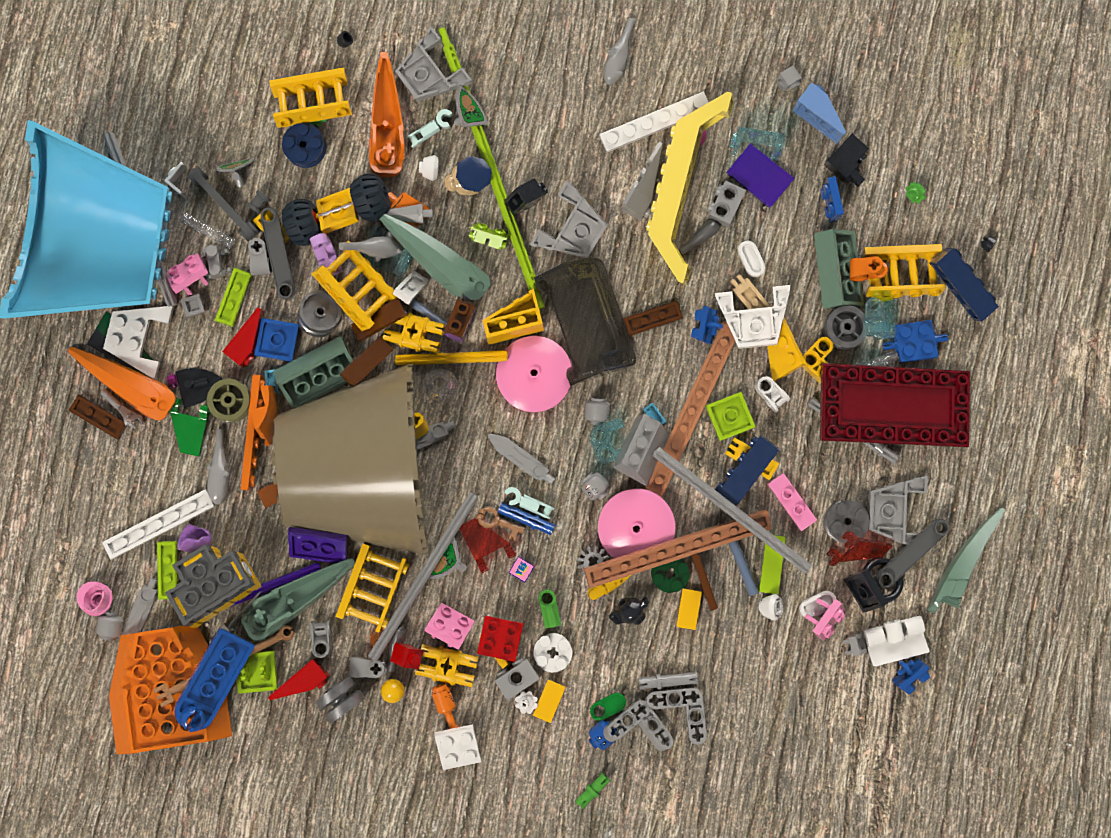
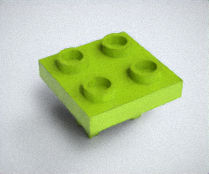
M275 651L257 652L248 657L237 677L238 694L278 689Z

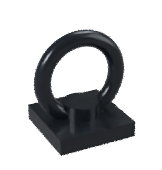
M873 558L866 563L861 572L843 579L863 613L881 608L896 600L903 590L904 580L902 576L896 581L893 592L889 595H883L870 573L873 567L886 565L890 561L888 558Z

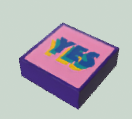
M518 556L509 574L525 583L535 566Z

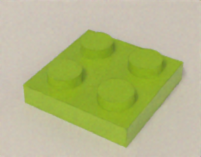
M742 392L705 406L719 442L756 427Z

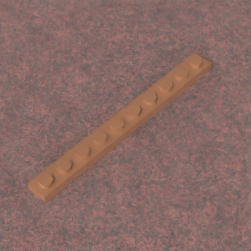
M724 321L722 323L723 329H719L663 449L678 462L735 343L731 330ZM658 461L645 489L663 497L674 472Z
M767 510L748 515L767 531L772 529ZM734 519L586 567L584 572L589 588H593L754 534Z

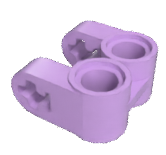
M325 233L315 235L309 239L319 266L323 265L327 268L338 258L330 237ZM341 266L333 272V276L343 272Z

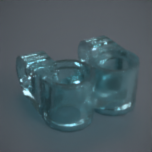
M874 297L867 300L865 304V332L868 337H873L875 340L896 337L894 307ZM875 303L878 304L875 310L871 309ZM885 307H886V309H889V312H887L886 314H885Z
M622 418L598 425L589 432L588 439L598 463L608 464L616 461L622 448L614 449L609 433L625 427ZM595 431L602 432V441H598L595 439ZM602 449L609 451L610 456L608 459L601 457L600 452Z

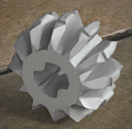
M587 546L588 554L583 550L580 551L585 558H577V561H583L584 564H580L577 567L578 569L584 566L585 568L589 567L590 562L588 559L590 557H597L598 560L596 562L601 563L603 560L608 559L609 556L601 557L605 550L602 549L598 554V546H594V552H591L590 546Z

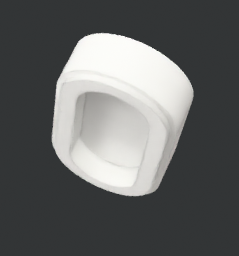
M752 241L742 242L738 247V255L747 274L750 277L757 278L765 271L764 261L755 243Z
M823 591L802 601L799 606L800 614L803 617L808 614L814 618L825 613L827 609L818 604L816 600L819 598L828 605H831L836 599L834 593Z

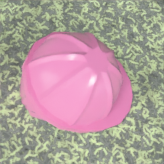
M87 582L79 588L77 603L88 615H102L111 607L113 596L108 586L99 582Z

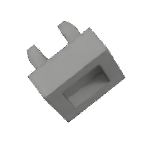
M862 633L855 634L842 642L843 644L848 643L851 646V650L845 652L847 655L853 653V657L867 652Z

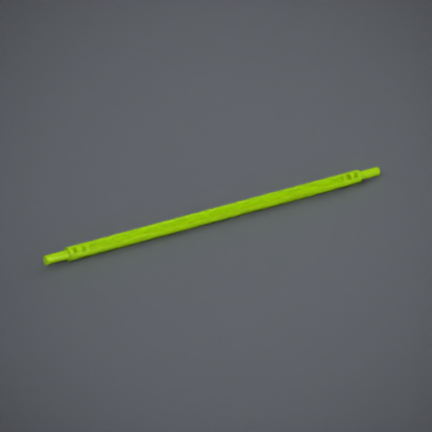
M443 27L438 31L444 45L443 51L453 74L461 68L454 45L449 40L446 28ZM468 85L464 86L470 92ZM482 125L471 126L481 157L492 170L490 182L529 291L534 288L539 310L544 309L545 306L539 292L540 286L515 216L512 215L504 201L507 198V194Z

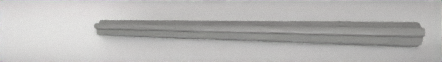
M113 132L104 134L112 160L126 166L115 134ZM161 260L160 268H162L158 283L167 306L174 307L178 305Z
M658 447L655 450L653 457L803 573H807L810 570L811 564L663 449Z
M470 492L373 646L368 655L372 660L377 661L476 503L478 496Z

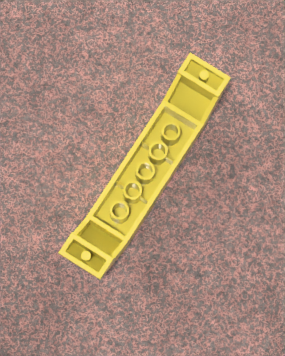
M731 92L724 93L677 121L676 126H672L670 134L673 137L672 143L667 146V162L663 163L661 174L663 175L662 182H658L656 188L658 198L657 201H653L651 208L653 217L652 220L649 219L646 230L649 231L648 235L678 282L684 285L688 284L692 267L684 261L675 245V240L702 134L723 118L731 117L735 101Z

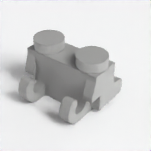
M209 245L206 249H202L203 258L207 257L209 266L208 274L205 275L206 280L218 279L225 276V274L232 273L233 269L231 267L223 270L221 258L223 255L230 254V249L219 251L221 246Z

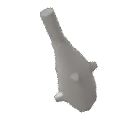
M628 18L623 34L612 48L608 50V56L604 65V81L609 86L616 83L620 77H624L623 71L626 68L630 34L635 23L633 18Z
M390 231L384 237H373L362 242L339 243L340 250H356L365 253L368 256L374 257L375 262H379L382 258L399 255L404 250V247L393 237Z
M223 429L216 430L214 455L210 466H207V470H209L207 492L214 505H220L227 496H230V492H228L230 473L223 449Z

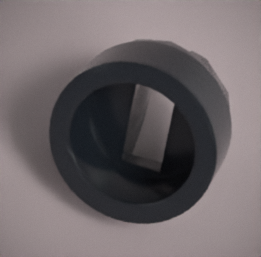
M347 31L341 32L337 37V44L342 48L349 47L353 44L352 35Z
M992 236L983 237L984 241H981L980 245L985 251L990 252L997 239Z

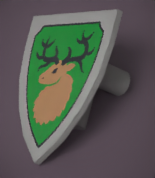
M459 85L456 93V107L459 117L454 119V124L456 126L462 124L463 128L489 124L477 100L468 90Z
M254 158L217 166V171H233L232 178L236 181L237 187L244 186L240 168L251 164Z
M455 538L449 544L429 579L442 578L456 568L461 572L466 570L467 566L460 560Z

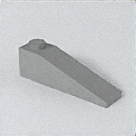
M660 141L648 159L646 168L644 167L637 179L638 182H634L622 204V211L639 221H642L644 217L648 218L651 212L650 205L663 144Z

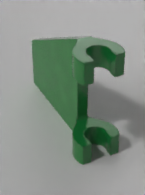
M176 398V403L171 409L170 414L180 453L199 457L210 410L208 405H201L199 417L179 413L182 399Z

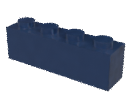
M945 248L929 264L974 321L982 322L999 307L995 302L996 298L984 288L985 284L981 279L976 278L973 274V268L963 261L959 250L956 248Z
M761 434L758 438L754 436L748 444L750 449L747 453L743 451L736 460L739 462L735 468L731 467L725 475L727 477L725 482H719L714 489L735 506L739 504L779 451L778 446Z

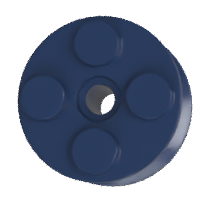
M298 123L291 126L285 132L282 139V149L285 156L294 165L301 168H311L319 164L326 154V141L315 126L308 123Z

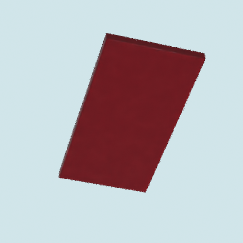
M832 363L821 364L820 441L969 447L970 371Z

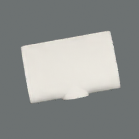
M921 616L901 621L892 620L883 623L882 626L863 630L873 666L930 652L924 636L925 626Z

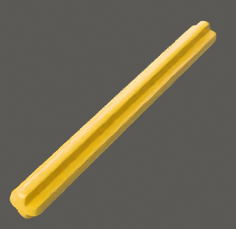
M507 351L395 355L396 365L508 361Z

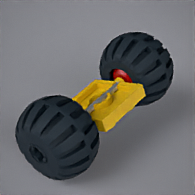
M363 174L354 179L350 188L316 200L317 208L310 200L296 199L291 201L282 210V221L288 237L294 244L308 246L311 245L309 239L315 235L327 234L359 222L358 215L367 221L379 220L383 214H386L391 209V202L383 180L376 174Z

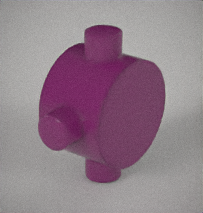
M169 373V376H167L168 385L175 389V386L178 385L177 377L175 374Z

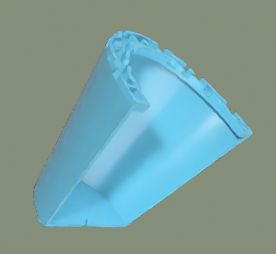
M28 120L25 141L30 145V154H35V157H31V171H34V174L31 177L27 221L22 250L19 256L21 262L20 266L16 267L13 280L17 281V283L11 284L9 291L1 298L0 318L150 304L152 299H156L157 288L155 287L157 281L161 278L162 272L160 264L161 260H165L166 248L163 247L164 241H168L169 229H166L167 222L170 221L171 211L168 208L169 203H171L172 192L169 191L167 186L34 121Z

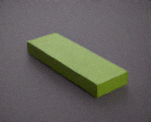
M234 267L214 321L234 328L252 279L251 273Z
M775 536L785 544L786 537ZM766 543L764 544L759 592L779 595L783 556Z
M178 541L157 542L158 600L168 599L165 592L179 584L178 573L172 566L178 562Z

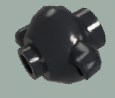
M646 596L642 600L623 598L618 604L619 609L611 612L609 619L616 625L622 623L638 625L642 623L646 617L643 611L649 604L648 598Z

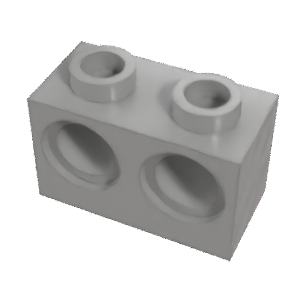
M726 180L723 186L719 184L715 193L718 197L715 203L711 201L707 210L710 213L708 219L714 220L728 228L746 190ZM730 191L734 194V198L728 199L724 193ZM723 208L726 211V215H718L716 209Z

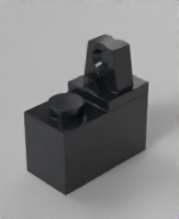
M852 133L826 160L824 166L842 182L846 181L849 183L851 181L859 187L865 179L859 174L860 169L858 166L867 158L865 153L869 148Z
M534 178L518 186L504 201L512 215L516 216L535 206L548 193V190L543 183H538Z

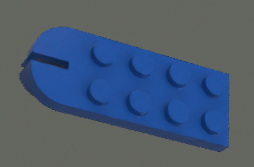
M219 627L175 704V718L185 730L188 729L189 732H195L205 729L211 724L254 649V644ZM194 714L189 724L187 725V720L189 719L190 715Z

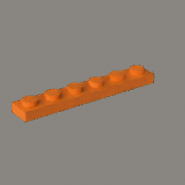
M252 375L240 490L252 491V487H255L256 476L253 474L254 468H257L258 457L255 455L256 449H259L260 438L255 430L250 410L264 406L260 387L266 386V381L261 375Z

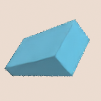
M265 370L266 385L275 386L276 393H279V386L273 374L274 370Z
M653 402L643 409L646 415L659 421L662 425L667 423Z

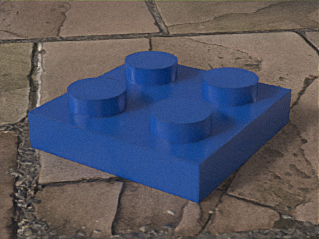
M836 176L827 178L822 189H820L821 198L826 203L824 208L825 216L829 218L830 223L837 222L844 214Z
M261 318L254 355L287 362L293 361L300 328L299 324Z

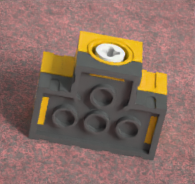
M205 544L172 565L175 571H177L181 582L173 589L166 591L165 594L183 626L197 628L203 622L212 619L219 612L226 610L238 600H242L251 594L252 591L262 587L244 554L231 550L222 557L218 548Z

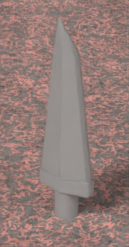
M423 204L389 209L386 214L403 222L424 223V217H433V209L423 210Z

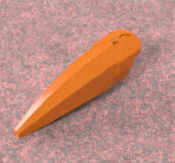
M380 52L373 93L369 165L373 174L380 177H395L401 172L405 157L404 127L390 59L387 52Z
M71 346L68 352L87 371L146 417L157 421L163 420L168 416L176 403L175 394L165 384L153 378L150 379L149 376L108 358Z

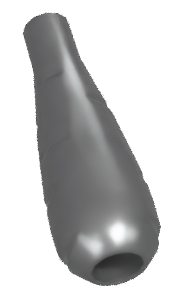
M714 220L703 224L685 245L679 249L681 254L684 255L689 250L713 237L719 231V225Z
M399 625L389 641L387 671L394 672L396 666L395 663L390 662L395 642H404L406 629L402 625Z

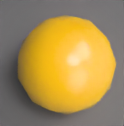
M397 679L385 681L381 686V697L388 703L400 701L405 693L403 683Z

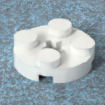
M548 633L536 642L534 658L537 665L543 670L558 672L565 669L570 663L572 648L564 636L557 633ZM552 647H555V650L559 652L554 658H550V654H547V651L551 650Z

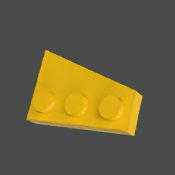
M784 318L778 344L767 346L771 377L774 382L806 364Z

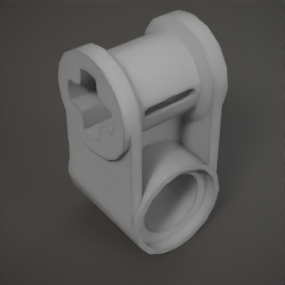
M260 238L252 239L248 244L251 275L271 274L272 267L266 242ZM258 244L262 246V248H259V252L255 250Z
M331 620L321 623L311 621L312 652L316 657H327L332 652ZM321 643L325 644L327 648L324 654L318 652V646Z
M350 657V677L379 678L387 672V664L383 660L378 659L374 661L364 657ZM377 664L378 667L382 668V670L379 671L378 674L376 670H373V667L377 666Z

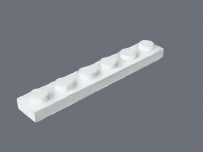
M701 92L601 133L599 136L606 153L676 125L679 119L709 102L705 93Z
M207 489L102 543L110 560H113L216 506L211 501Z

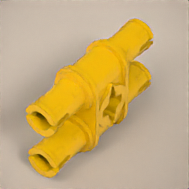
M407 313L408 316L395 322V324L404 326L401 333L389 329L384 331L387 335H383V339L397 343L401 348L407 347L415 349L417 352L425 350L438 354L441 342L425 339L427 332L443 336L445 332L442 329L445 330L446 324L431 321L429 317L424 318L413 315V313ZM412 331H418L417 334H411Z
M422 644L421 650H426L423 651L422 656L436 659L437 665L433 667L420 664L419 669L421 670L417 669L415 675L432 678L433 682H444L451 684V686L459 684L472 688L473 682L471 681L474 680L475 675L459 673L457 666L464 665L476 669L478 664L476 662H478L479 656L464 654L460 649L457 651L444 648V646L437 648ZM449 658V665H451L452 668H449L448 671L445 673L446 670L445 667L442 666V664H445Z

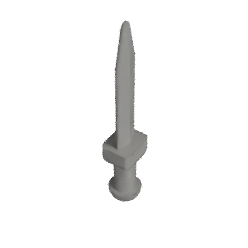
M261 591L248 602L229 624L224 623L221 628L232 633L234 631L232 626L252 605Z

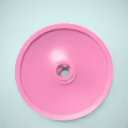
M528 336L514 341L504 350L508 352V361L498 362L496 380L501 394L512 406L526 412H543L555 407L565 398L572 382V366L568 355L560 345L545 337ZM533 370H537L538 374L536 376H532L530 372Z
M642 488L626 489L615 494L604 505L598 521L599 538L608 554L613 558H617L674 539V515L667 502L658 494ZM635 525L640 527V530L637 532L633 528Z

